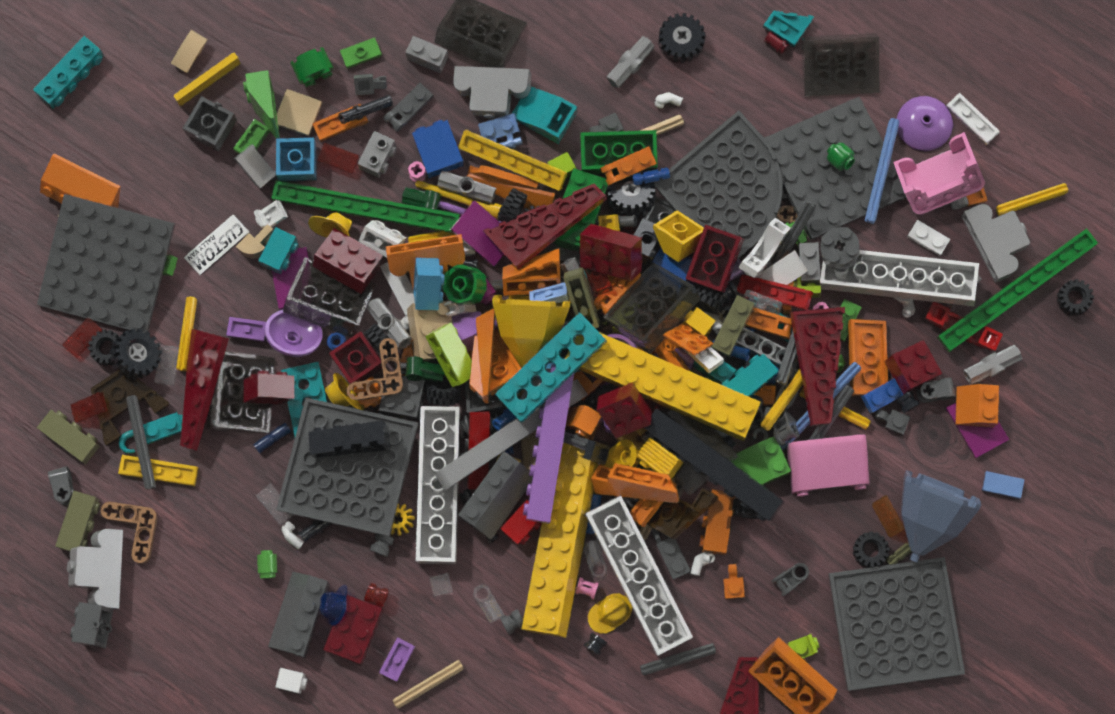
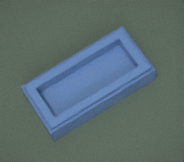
M986 471L982 491L1021 499L1024 479Z

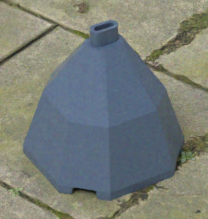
M906 470L903 480L901 514L909 547L912 551L910 560L918 562L920 555H925L957 537L980 510L982 504L980 499L972 496L970 499L964 497L965 491L920 473L915 478L912 477L913 472Z

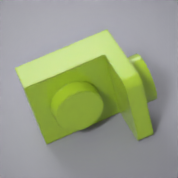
M801 276L797 278V281H794L793 287L812 291V298L821 297V285L816 286V283H807L805 286H801Z
M812 634L787 643L802 658L817 654V649L820 648L817 638H813Z

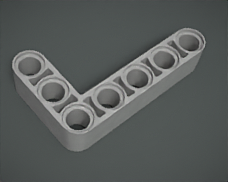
M744 328L736 346L750 349L753 356L758 354L759 357L763 354L762 347H769L772 353L765 355L772 364L780 369L782 362L779 360V356L785 354L786 348ZM746 338H751L754 340L755 344L752 346H748L747 344H745L744 340ZM796 355L788 381L792 380L798 372L796 365L799 364L798 355ZM788 382L781 387L775 401H777L788 386ZM799 390L785 408L786 411L792 406Z

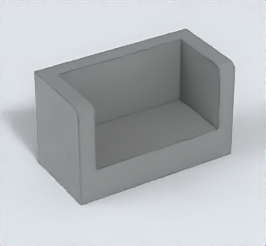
M253 144L249 145L234 158L258 188H261L276 175V171L272 170Z

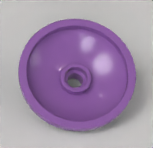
M928 96L913 98L901 107L897 115V119L900 121L897 131L899 137L907 146L915 150H935L945 144L951 135L953 128L951 113L941 101ZM927 117L930 121L925 122L923 118Z
M283 309L269 317L265 326V336L268 343L276 351L287 356L301 357L313 353L319 347L322 340V328L318 321L307 312L297 309Z

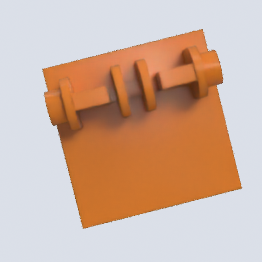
M684 324L663 334L667 338L665 349L668 351H674L676 348L682 347L695 356L713 345L706 336L698 334L690 326Z

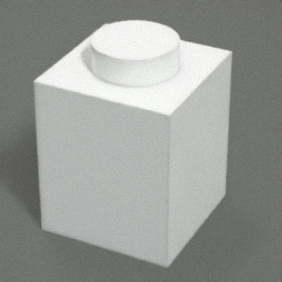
M280 668L276 688L301 694V691L305 690L307 685L305 674Z

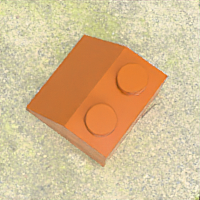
M976 384L957 386L955 425L994 428L998 424L999 385Z

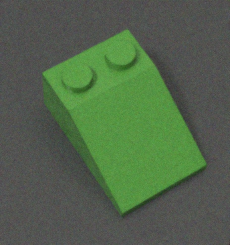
M268 70L247 73L246 81L243 82L248 103H252L253 110L274 137L280 138L274 90Z
M774 436L727 458L763 486L785 477L791 472L781 447Z

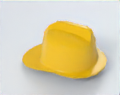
M332 213L326 218L313 216L309 219L308 224L312 231L323 237H328L334 228L350 236L348 232L352 226V221L339 213Z
M334 373V381L325 388V392L331 402L345 407L352 405L356 409L364 410V405H360L358 401L352 400L347 395L349 384L345 378L339 373ZM352 390L351 394H354L356 397V393Z
M621 440L610 448L606 464L603 466L612 469L614 464L617 463L636 468L640 461L637 458L640 450L630 440Z
M613 593L590 609L588 623L595 632H611L630 618L632 606L626 596Z

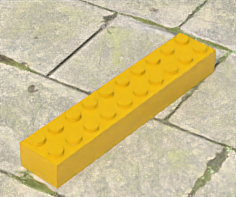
M602 333L600 334L607 342L579 368V370L618 387L633 382L643 398L742 441L745 440L760 406V401ZM577 336L574 340L575 345L583 344L584 336ZM570 350L568 351L565 359L570 356Z
M564 442L551 519L549 524L542 523L522 624V629L530 633L562 638L567 636L588 525L585 513L591 509L594 493L591 477L599 464L583 459L585 450Z

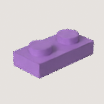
M229 317L226 336L265 342L266 322Z
M397 637L379 673L397 682L415 646Z

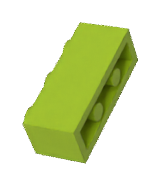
M452 323L442 325L427 334L425 338L451 386L461 385L468 381L471 375L472 360L467 353L466 346L458 336L457 329Z

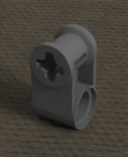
M952 378L926 382L917 390V398L923 403L944 401L956 397ZM925 389H926L927 392H930V395H929V396H928L927 393H924V392H923Z
M784 409L773 425L774 437L781 446L785 445L789 439L799 437L796 419Z
M65 466L48 471L54 498L63 505H69L74 491L69 467ZM64 492H67L68 494H66L65 498L63 499L62 496H64Z
M797 563L775 577L771 582L778 586L783 597L808 577L809 569L805 564ZM798 567L803 568L805 571V576L802 578L795 575L794 571Z

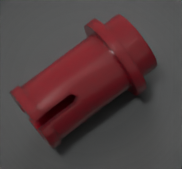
M769 32L764 39V42L773 47L776 53L783 54L789 46L786 44L787 41H782L772 32Z

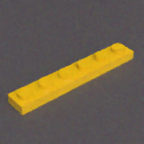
M464 130L458 146L461 150L558 191L562 190L568 173L468 130Z

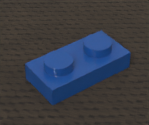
M894 378L864 394L861 398L869 413H872L898 399L903 393Z

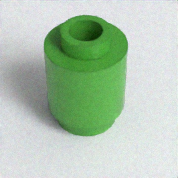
M273 550L261 551L260 555H257V567L260 578H276L277 554H273Z

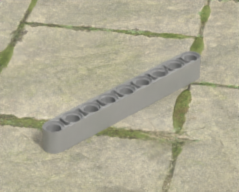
M578 379L572 383L569 408L588 395ZM545 402L523 423L517 418L437 471L435 476L443 488L447 490L537 430V426H541L542 419L539 418L540 407H544Z

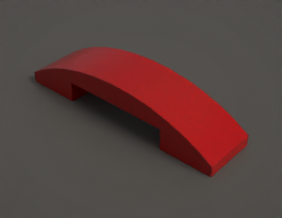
M932 302L925 319L946 331L964 317L951 312V309L937 302ZM985 326L965 341L995 352L1003 334Z

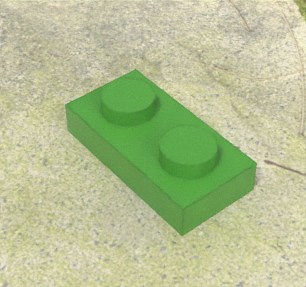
M844 299L841 307H845L842 319L843 330L840 336V340L845 342L849 334L848 320L856 319L861 309L860 306Z

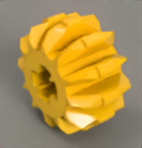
M398 503L395 516L401 515L403 521L401 523L398 521L399 524H396L394 520L391 535L396 530L398 536L402 535L401 530H404L407 534L409 531L406 527L413 528L414 526L409 522L415 520L414 516H409L413 511L412 509L406 510V504H403L400 509Z

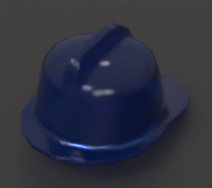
M342 585L336 592H326L321 596L320 613L329 619V623L332 626L337 625L345 614L347 606L346 585Z

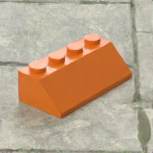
M53 154L42 176L40 193L61 204L64 194L118 208L121 186Z
M779 637L766 648L748 671L795 714H819L834 699L837 692L833 685Z

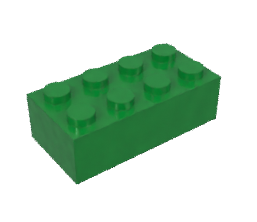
M656 130L580 133L581 171L590 174H605L602 173L601 167L648 146L657 164L640 171V173L657 170ZM617 168L612 169L613 174H618Z
M573 168L563 199L591 184H595L606 195L608 188L607 179ZM603 203L552 243L558 247L571 251L575 250L580 253V233L590 224L596 225Z

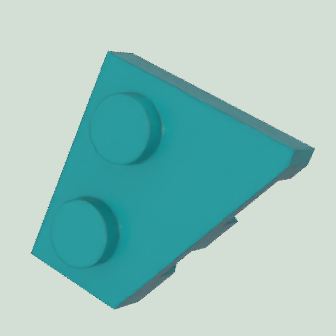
M773 11L764 23L763 28L772 32L781 40L787 41L792 47H795L813 21L814 16L808 15L807 17L797 15V13Z

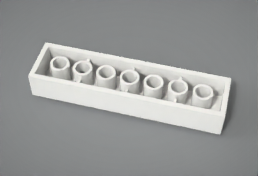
M860 250L856 263L847 270H835L828 267L823 261L820 285L821 289L974 306L979 263Z
M421 406L416 539L417 564H456L459 482L445 490L435 476V473L459 457L460 407Z
M618 496L585 513L656 655H660L693 638L622 497Z

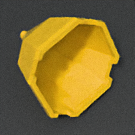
M502 295L493 296L492 303L500 335L521 367L528 363L560 332L571 305L570 299L563 301V303H556L555 301L530 300V296L509 295V299L502 300Z

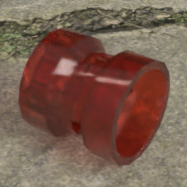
M370 583L364 601L374 602L377 606L383 608L389 594V589L379 588L376 584Z

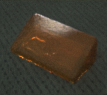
M885 495L872 503L874 511L890 538L905 530L888 496Z

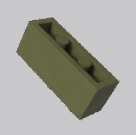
M583 267L564 272L563 279L575 316L580 312L594 328H598L600 320Z
M736 296L712 345L716 352L729 358L731 357L755 308V303L741 296Z
M50 410L37 428L86 465L100 447L95 443L98 439L90 433L87 435L81 432L83 428L74 421L72 424L67 422V416L59 410L56 413Z
M73 491L55 547L70 552L72 548L88 546L87 536L94 528L93 518L100 509L97 497Z

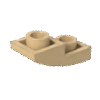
M191 30L171 64L188 73L208 39Z

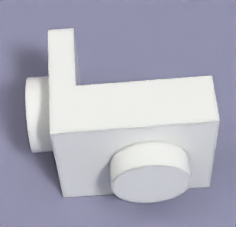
M280 200L274 201L262 210L254 211L255 220L261 228H264L267 224L272 228L288 217Z

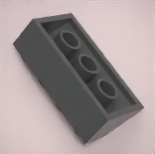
M503 452L458 515L459 518L492 540L526 492L528 484L532 483L533 477L529 476L530 471L512 456Z
M292 572L268 647L306 658L330 585L328 581Z

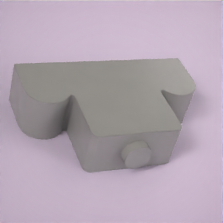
M455 66L453 82L461 96L471 95L469 108L474 116L494 119L495 117H503L510 114L512 94L519 99L529 95L532 75L529 69Z
M981 204L964 211L961 217L994 282L997 283L1013 275L1018 268V260L1013 254L1026 249L1030 244V240L1026 235L1025 225L1022 222L1020 223L1014 211L992 219V209L988 205Z
M103 529L92 535L91 544L93 547L78 546L70 550V560L67 563V572H69L68 585L74 588L92 589L88 594L89 604L118 609L123 530Z

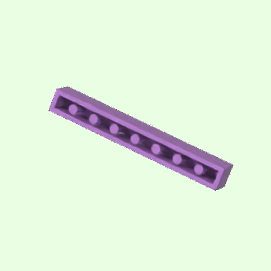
M551 364V368L547 369V372H553L556 369V365ZM574 374L545 401L544 407H540L539 418L542 419L541 426H537L536 438H539L538 446L534 445L532 457H536L535 465L531 464L529 476H532L533 479L532 484L527 486L526 496L530 497L529 503L524 504L523 515H526V520L550 523Z

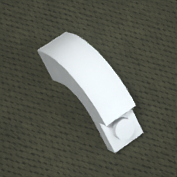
M774 218L767 226L754 249L742 261L739 268L748 276L758 277L771 261L791 228Z

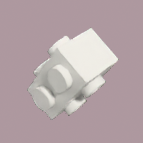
M372 220L364 227L359 242L387 257L386 246L403 244L406 237L402 236L397 230L387 228L384 223Z

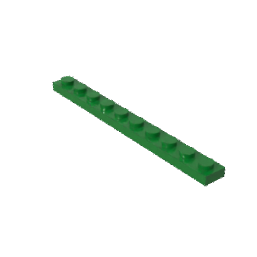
M277 180L275 181L272 200L275 201L280 200V202L453 233L450 229L460 218V214Z
M1086 228L937 337L949 353L1088 252L1098 242Z

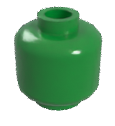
M845 143L832 144L827 150L828 163L839 171L850 169L855 162L854 151Z

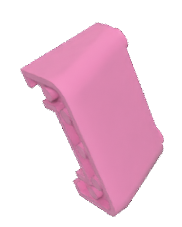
M965 132L950 140L949 146L951 150L918 164H915L911 158H902L893 162L904 193L914 213H927L975 193L984 187V178Z
M866 435L797 441L789 443L786 448L787 462L791 470L789 474L792 494H797V497L809 495L808 492L816 489L850 486L854 487L855 490L866 489V486L870 485Z

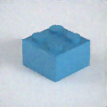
M314 138L276 139V176L279 181L317 180L316 142Z
M415 258L413 286L415 310H439V303L443 302V292H441L442 286H444L443 266L439 265V258Z

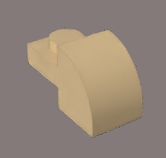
M267 224L255 238L248 233L236 246L237 250L245 257L260 258L265 248L264 245H267L274 231L273 228Z

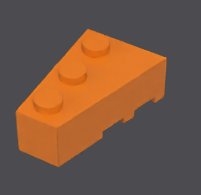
M559 249L533 257L518 270L513 264L504 266L502 278L503 295H530V291L560 284Z
M586 405L568 408L565 431L593 441L602 425L600 414Z
M712 489L711 493L719 498L708 508L707 516H703L702 527L705 528V533L700 536L699 546L703 547L702 552L726 555L735 496L731 498L721 490Z

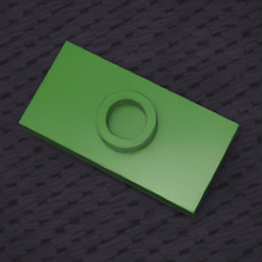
M375 38L340 50L347 69L382 56Z
M254 119L233 150L240 154L251 144L257 150L270 130L267 126Z

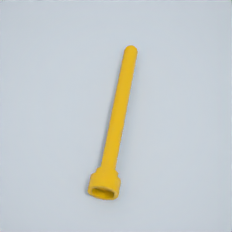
M420 180L415 183L417 188L438 192L442 197L468 206L474 201V199ZM476 201L498 220V214L502 205L496 203L488 205Z

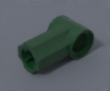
M405 187L401 203L438 210L441 194L431 190H425L424 192Z
M417 356L407 358L406 379L411 381L423 379L437 383L443 381L445 373L441 365L424 362L423 358Z

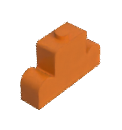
M462 234L386 246L390 272L395 276H403L409 271L412 290L414 286L415 258H439V265L443 266L444 275L448 271V264L450 266L462 265L465 261Z

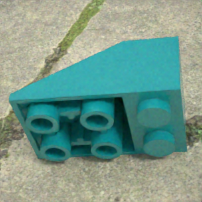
M530 87L529 95L520 99L512 114H515L517 122L559 144L577 115V106L559 96Z

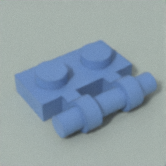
M514 113L478 124L482 137L498 143V138L507 136V141L499 144L511 149H515L516 146L523 144L521 137L514 139L513 134L520 132Z

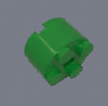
M320 47L321 51L318 52L316 49L307 51L296 57L297 62L294 63L293 60L290 62L300 85L304 84L307 88L316 83L315 80L321 77L322 80H325L333 75L332 71L334 68L323 47Z
M455 265L445 273L442 289L447 298L452 302L467 305L479 303L486 292V276L477 268Z

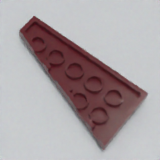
M591 184L573 192L571 196L564 199L558 198L552 204L539 206L518 215L514 220L507 223L506 221L501 222L499 226L493 229L487 228L483 232L518 270L607 200V197L595 184Z
M845 307L793 311L790 313L810 426L827 425L832 422L833 393L836 388L835 377L838 371L841 347L840 336L843 330L842 319Z
M192 329L187 361L180 446L196 451L198 449L229 338Z
M738 657L720 714H759V681L748 672L759 657Z

